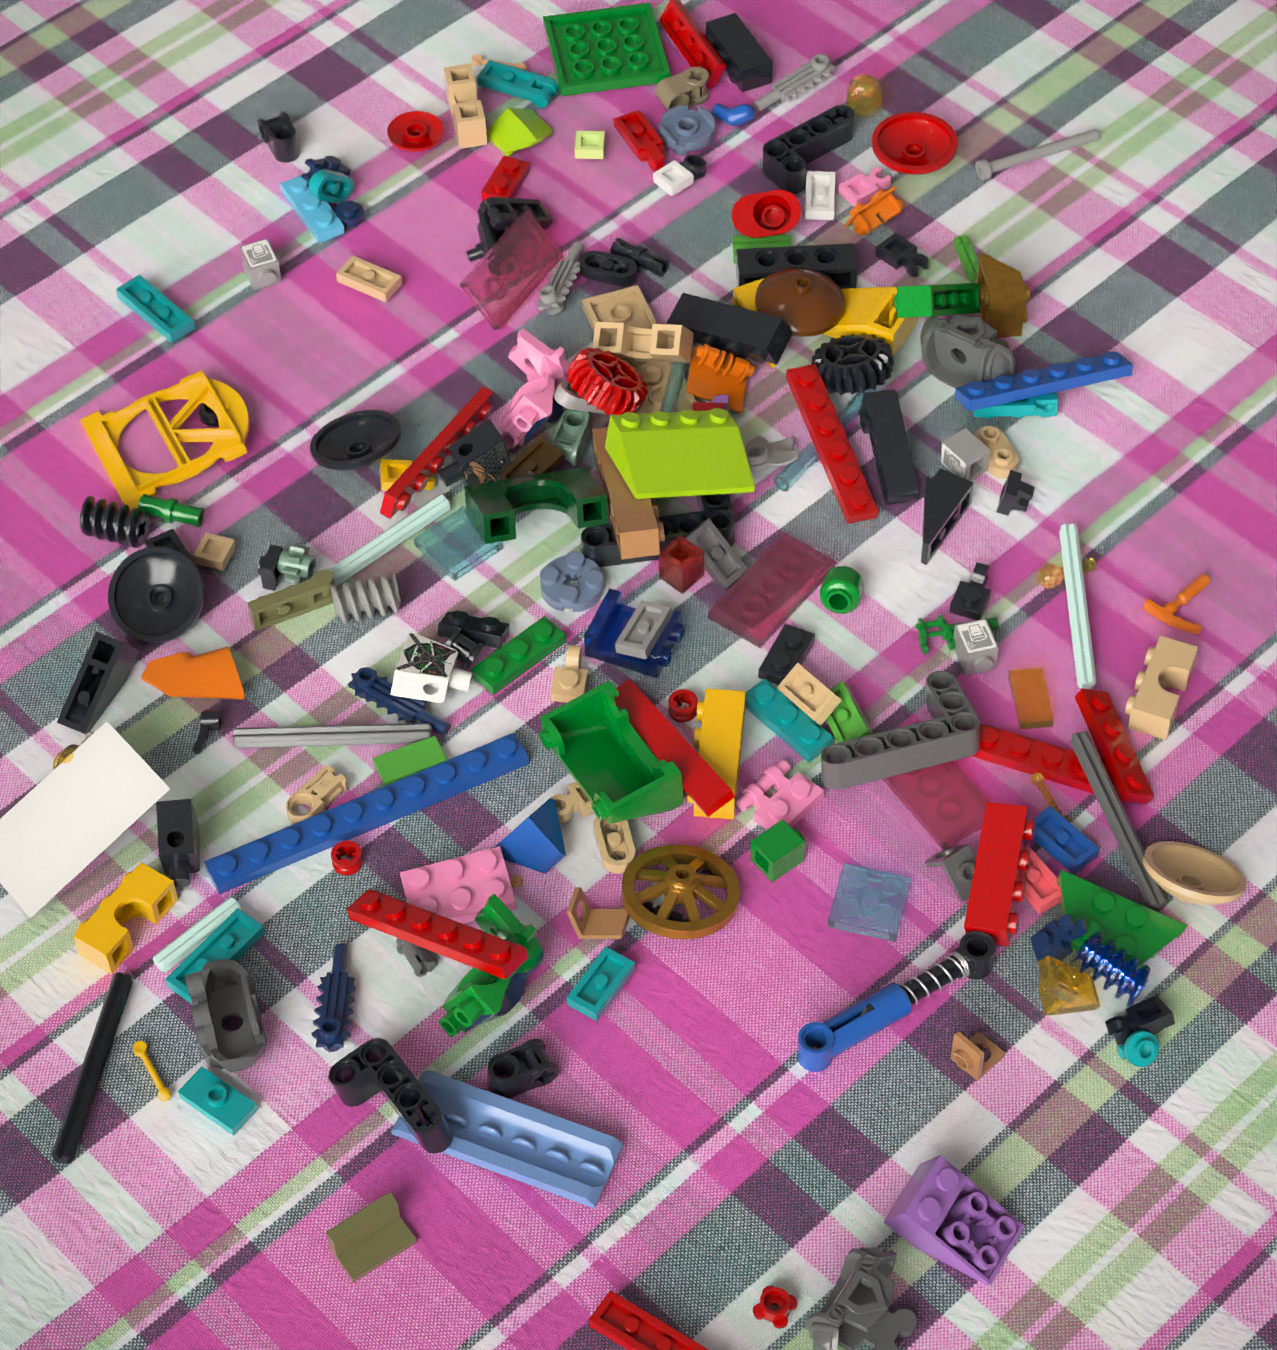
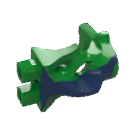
M495 893L486 900L485 907L477 912L474 920L484 932L525 947L528 959L506 980L476 968H472L467 972L445 1000L442 1007L447 1013L438 1021L439 1025L450 1037H454L461 1030L465 1033L484 1022L507 1014L524 994L526 981L529 976L544 961L543 949L536 938L534 926L532 924L528 926L523 925Z

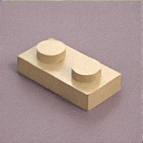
M353 255L336 273L337 282L384 302H387L402 285L401 275Z
M798 662L777 686L779 691L820 726L842 701Z

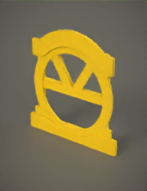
M201 370L181 379L180 383L145 395L117 412L110 411L101 416L100 412L97 411L80 419L123 504L130 507V513L134 508H138L141 495L153 496L157 494L155 490L157 487L172 485L190 479L209 468L219 458L229 462L248 453L244 443L249 432V414L244 400L233 388L221 381L207 378ZM176 399H187L188 402L168 422L158 403ZM201 403H205L217 415L219 428L178 430ZM145 409L150 414L178 467L166 473L152 474L134 470L126 465L119 455L118 444L124 428L136 415ZM213 442L204 455L192 461L189 460L180 443Z

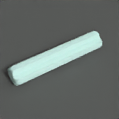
M233 897L227 898L153 956L155 966L163 973L169 971L192 953L237 908L242 911L240 904Z

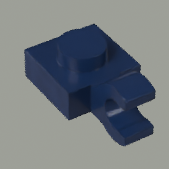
M325 156V158L315 160L310 158L305 161V164L310 167V171L302 174L301 177L309 182L312 175L322 169L340 172L350 177L351 169L334 156Z
M1066 914L1058 921H1051L1030 938L1040 968L1050 970L1073 952L1070 943L1088 931L1084 918L1073 922L1071 914Z

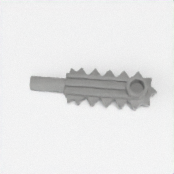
M817 54L811 58L810 63H802V68L794 69L792 74H785V78L782 80L777 79V83L771 84L773 91L753 102L754 109L760 112L779 99L782 102L790 101L791 98H796V94L805 93L806 88H813L814 83L826 81L830 77V73L836 70V67L832 65V59H829L825 54Z
M574 242L565 261L560 260L558 265L555 266L556 269L551 272L552 276L548 278V284L538 293L540 297L537 300L539 304L537 306L538 310L545 309L549 315H555L564 309L563 301L566 300L565 295L570 292L569 287L573 285L572 281L577 278L576 273L581 271L580 264L577 262L584 249L581 242Z

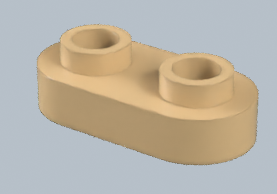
M994 426L979 428L975 432V436L990 449L988 472L997 478H1007L1010 470L1017 472L1019 457L1003 431Z
M596 816L593 823L594 836L602 865L611 873H624L627 866L636 858L635 846L628 821L609 824L605 819L600 821ZM609 830L615 831V832H612V833H610V834L607 833V831H609Z

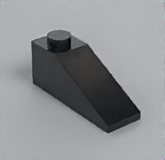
M941 468L933 478L926 480L922 489L924 506L921 563L925 565L929 563L972 502L974 483Z
M96 631L57 723L83 734L90 732L127 681L139 650Z

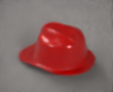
M772 190L743 196L734 204L731 211V220L734 227L741 234L750 238L782 235L792 230L798 224L801 217V206L798 199L791 192L785 190Z

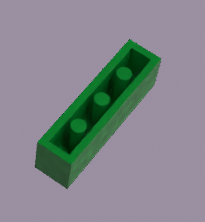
M980 283L897 287L894 306L897 310L898 318L981 313Z

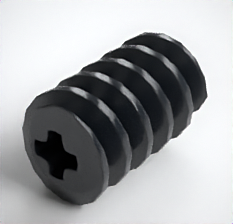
M88 496L82 505L80 528L86 536L94 535L97 539H106L109 542L117 541L120 545L129 544L132 548H139L144 544L149 534L151 525L150 513L146 512L141 518L140 508L136 507L130 513V507L126 504L118 509L117 502L113 501L107 507L105 499H99L96 503L94 496Z

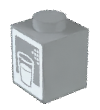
M268 238L239 246L243 269L253 290L282 282L279 261Z
M967 428L947 436L942 441L940 463L951 473L971 481L988 470L990 449Z
M986 618L955 625L953 640L955 641L954 651L964 674L984 673L995 669L999 647Z

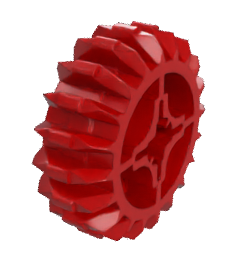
M587 347L585 350L581 349L579 354H576L567 371V380L572 384L571 388L578 392V397L585 399L587 405H593L596 407V410L604 411L606 415H623L627 412L636 413L644 404L648 394V385L643 381V376L636 372L637 369L631 367L627 361L620 359L618 355H612L608 350L604 352L600 348L593 349Z

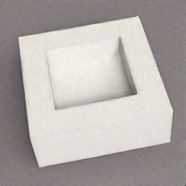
M674 160L653 173V182L668 194L674 196L694 183V175Z

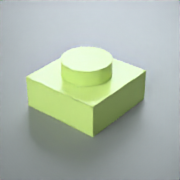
M576 131L575 158L603 159L605 131Z

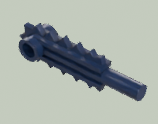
M363 667L356 673H351L352 681L348 683V687L355 690V696L366 699V702H376L377 708L384 707L387 709V715L395 713L398 715V721L405 720L407 724H415L416 720L421 723H429L433 730L442 735H446L450 730V723L425 710L427 701L390 695L392 684L388 682L387 676L378 677L377 670Z
M337 944L335 946L332 973L327 972L326 977H320L322 984L317 986L318 990L323 994L316 997V1001L321 1006L314 1009V1011L320 1017L313 1021V1025L319 1029L312 1032L311 1035L316 1039V1048L323 1047L329 1053L344 1048V1040L351 1037V1033L345 1029L352 1025V1021L346 1017L354 1013L353 1009L348 1005L355 1002V998L350 993L357 989L353 985L356 979L349 977L348 972H346L349 947L345 944Z

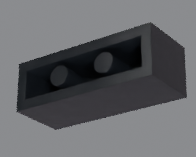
M736 13L706 22V38L726 64L725 70L730 81L733 84L735 83L742 93L772 83L773 61Z

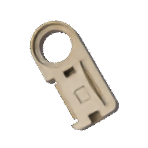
M330 766L321 768L287 800L286 810L289 821L292 824H296L326 811L325 807L343 790L345 792L348 791L346 777L342 774L336 777L335 770ZM301 804L311 807V810L304 815H297L293 812V809Z

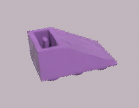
M941 1155L918 1165L884 1220L886 1225L913 1247L986 1286L991 1285L1025 1227V1225Z

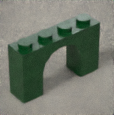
M586 467L464 486L466 515L485 544L516 539L515 515L528 510L551 509L561 511L571 518L578 529L609 524L607 494Z

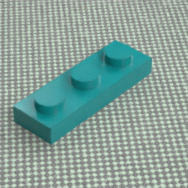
M141 275L136 276L116 289L117 297L171 343L195 329L194 320Z
M763 679L745 692V708L808 763L818 757L825 747L833 744L834 737L810 718L767 679Z
M237 908L165 978L167 987L192 1004L185 976L201 971L206 963L216 960L229 959L237 962L265 934L264 926Z

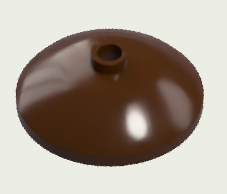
M795 267L776 271L764 278L756 291L755 307L757 312L782 318L793 333V336H815L831 330L840 322L844 314L845 298L840 287L828 276L816 270Z

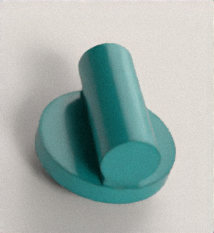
M1139 1030L1132 1033L1124 1044L1117 1046V1052L1121 1059H1127L1128 1062L1137 1067H1146L1157 1058L1159 1043L1152 1033Z

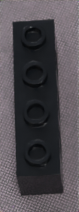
M854 243L736 249L738 287L766 278L776 271L795 267L816 270L831 278L840 289L856 288L857 261Z

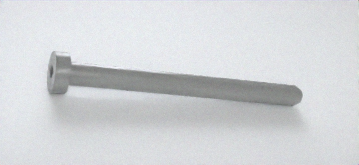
M1093 129L991 162L982 159L975 164L976 173L979 179L983 181L989 179L991 173L1096 141L1101 137L1099 130Z

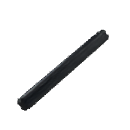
M116 972L112 977L52 1151L53 1159L57 1163L70 1164L73 1161L133 984L131 975L127 973Z

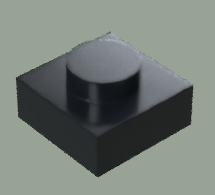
M271 544L266 555L261 556L259 559L257 573L261 575L263 589L275 591L283 575L277 569L278 559L283 550L281 546Z

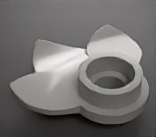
M757 436L745 446L749 467L753 472L764 471L768 466L777 467L790 464L800 456V453L794 450L792 437L768 443L764 437Z

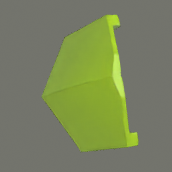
M507 108L486 130V135L505 156H511L515 151L531 147L543 141L546 137L552 136L553 130L532 109Z

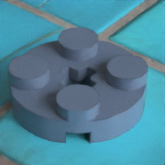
M688 105L671 108L662 115V121L659 123V137L667 147L674 149L677 155L685 156L692 151L703 149L714 143L715 120L707 110L698 107V111L689 110Z
M569 552L566 556L551 561L540 572L541 595L544 601L556 610L563 611L564 607L573 608V612H581L593 607L601 599L604 588L603 572L598 564L589 558H585L581 552ZM572 580L578 582V586L572 584L565 585L568 581Z

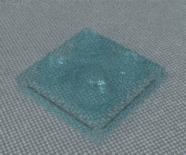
M844 863L828 917L827 927L896 942L912 878Z

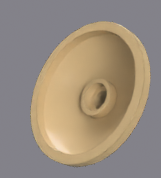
M1173 841L1157 842L1147 847L1143 856V865L1149 876L1164 891L1183 903L1195 905L1227 904L1242 897L1246 889V878L1233 863L1199 846Z

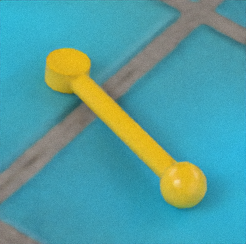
M144 1041L135 1042L133 1045L134 1054L141 1057L158 1089V1098L161 1101H168L172 1096V1092L168 1087L164 1086L147 1054V1044Z

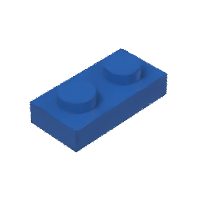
M1051 806L1032 819L1035 820L1033 840L1073 875L1098 857L1100 848Z

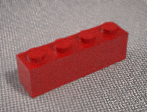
M986 802L964 929L965 933L983 931L993 938L995 945L1010 946L1011 935L1017 934L1019 929V913H1015L1017 902L1022 903L1024 899L1025 883L1021 881L1022 871H1028L1030 864V851L1026 850L1027 841H1033L1035 835V820L1030 819L1028 806Z

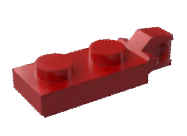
M640 110L613 118L614 127L637 159L641 162L647 161L653 172L664 167L665 150L663 148V141Z

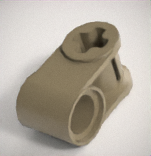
M691 67L684 72L661 80L655 87V95L667 110L682 105H688L691 108L703 104L709 99V90L706 87L709 74L702 67Z

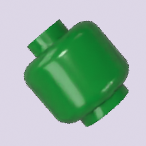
M847 566L831 568L825 574L819 592L820 600L824 607L837 614H847L854 611L859 606L864 590L863 578L856 570Z

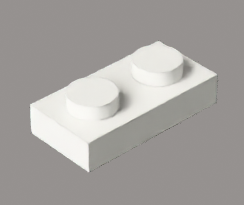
M807 171L805 219L834 220L835 172Z

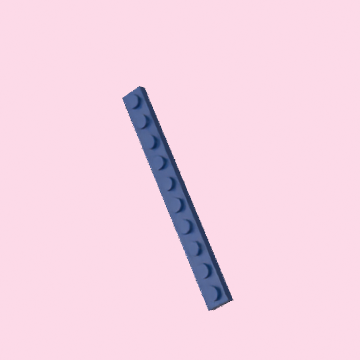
M515 733L509 734L204 861L205 869L218 894H222L334 847L341 841L353 839L529 764V756Z

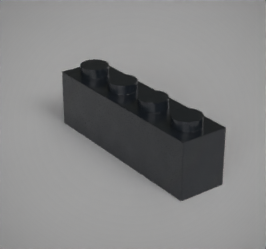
M682 293L667 321V324L683 325L694 333V343L702 346L706 343L710 347L724 350L728 354H734V357H739L740 355L747 356L760 364L769 362L777 365L793 335L782 318L687 293Z

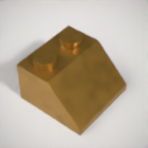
M979 254L976 283H980L981 313H979V316L984 322L997 330L995 338L1021 336L1023 323H1027L1025 302L1030 301L1029 285L1024 284L1020 271L987 254Z

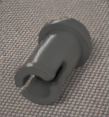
M397 938L396 949L398 953L404 954L417 977L427 975L420 964L421 961H423L429 972L435 968L436 963L425 948Z

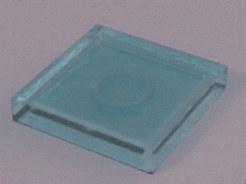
M463 506L414 538V545L454 581L503 549V541L489 544L484 543L467 517L466 508Z

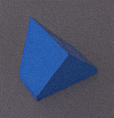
M549 798L495 846H500L504 860L541 873H547L566 856L556 801Z

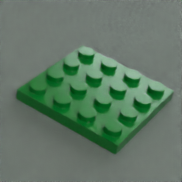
M650 3L543 16V26L561 96L658 84L664 78L671 77Z

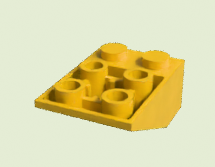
M897 288L841 289L845 298V309L842 319L834 328L822 334L835 339L840 338L841 335L849 336L852 333L854 335L865 333L867 336L874 334L877 338L885 339V343L890 345L894 358L917 325L919 318H898L897 310L894 306Z

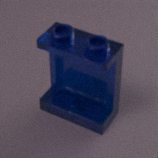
M609 588L584 635L585 656L658 678L663 667L667 668L670 665L675 643L680 644L683 639L685 625L682 624V612L674 611L665 630L646 660L616 653L615 642L636 609L623 605L621 592Z

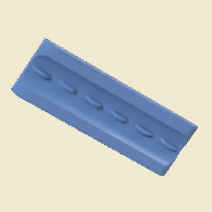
M430 1070L421 1073L418 1081L440 1108L453 1132L451 1145L441 1153L595 1209L623 1149V1143L617 1138ZM398 1117L391 1130V1134L419 1144L404 1122Z

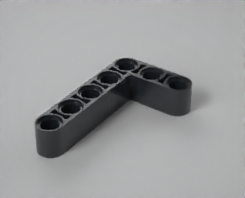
M730 495L696 496L699 507L698 512L660 516L659 522L663 523L665 541L659 542L660 555L621 560L612 523L585 528L581 533V553L585 558H589L598 564L599 567L694 555L683 539L707 519L712 521L732 547L735 543V515Z

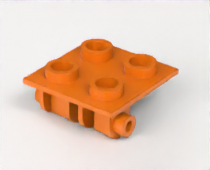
M706 343L703 346L700 344L697 347L693 346L686 393L706 401H711L718 395H729V409L742 414L747 376H752L755 366L751 365L749 360L736 357L733 361L734 354L731 353L725 359L726 352L724 350L720 351Z

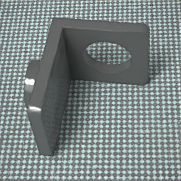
M969 844L950 845L925 861L927 867H943L960 901H967L969 899L976 857Z

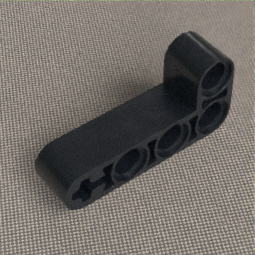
M846 105L834 106L765 143L762 154L763 174L781 190L791 192L792 194L801 193L806 185V164L852 140L854 135V110Z
M895 389L864 393L859 408L860 425L864 434L869 433L884 503L887 506L918 501V484L897 392Z
M374 1038L367 1041L331 1067L328 1078L342 1103L346 1106H358L381 1092L425 1151L432 1154L440 1153L451 1145L453 1132L440 1108L385 1039Z

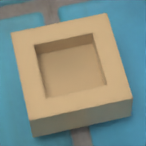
M205 532L193 554L195 564L224 571L236 549L235 540Z

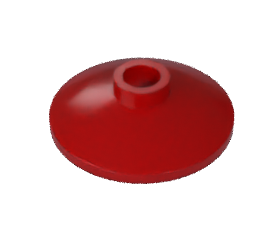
M411 111L398 115L390 122L387 128L389 141L395 147L411 152L424 151L434 147L441 141L444 134L441 120L435 115L424 111Z

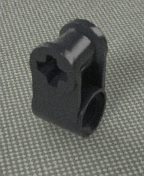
M285 111L280 112L279 116L267 120L263 118L257 120L261 137L277 161L287 163L299 157L296 129Z
M532 1039L521 1046L493 1056L488 1062L487 1067L489 1092L511 1099L521 1093L551 1083L558 1076L559 1068L549 1060L545 1052L546 1045L544 1041ZM500 1075H508V1076H510V1077H508V1078H500V1077H498V1076H500Z

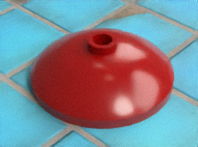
M904 112L892 115L880 122L872 135V149L877 159L890 169L909 175L928 174L945 167L955 157L958 147L957 135L946 121L937 116L922 112Z

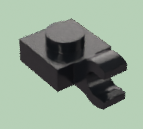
M977 562L970 583L959 582L950 604L949 613L973 620H980L991 595V589L984 588L988 580L986 575L989 570L988 565Z

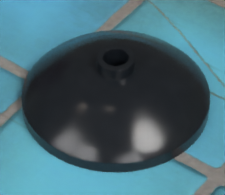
M363 410L349 413L323 426L312 438L310 452L313 460L318 465L330 470L351 471L363 469L377 463L395 448L401 437V427L397 418L385 411Z
M148 547L132 553L117 567L108 588L109 609L116 624L129 636L146 643L169 642L185 634L197 621L202 611L205 597L204 583L194 563L182 553L166 547ZM160 594H166L167 596L163 604H158L157 602Z

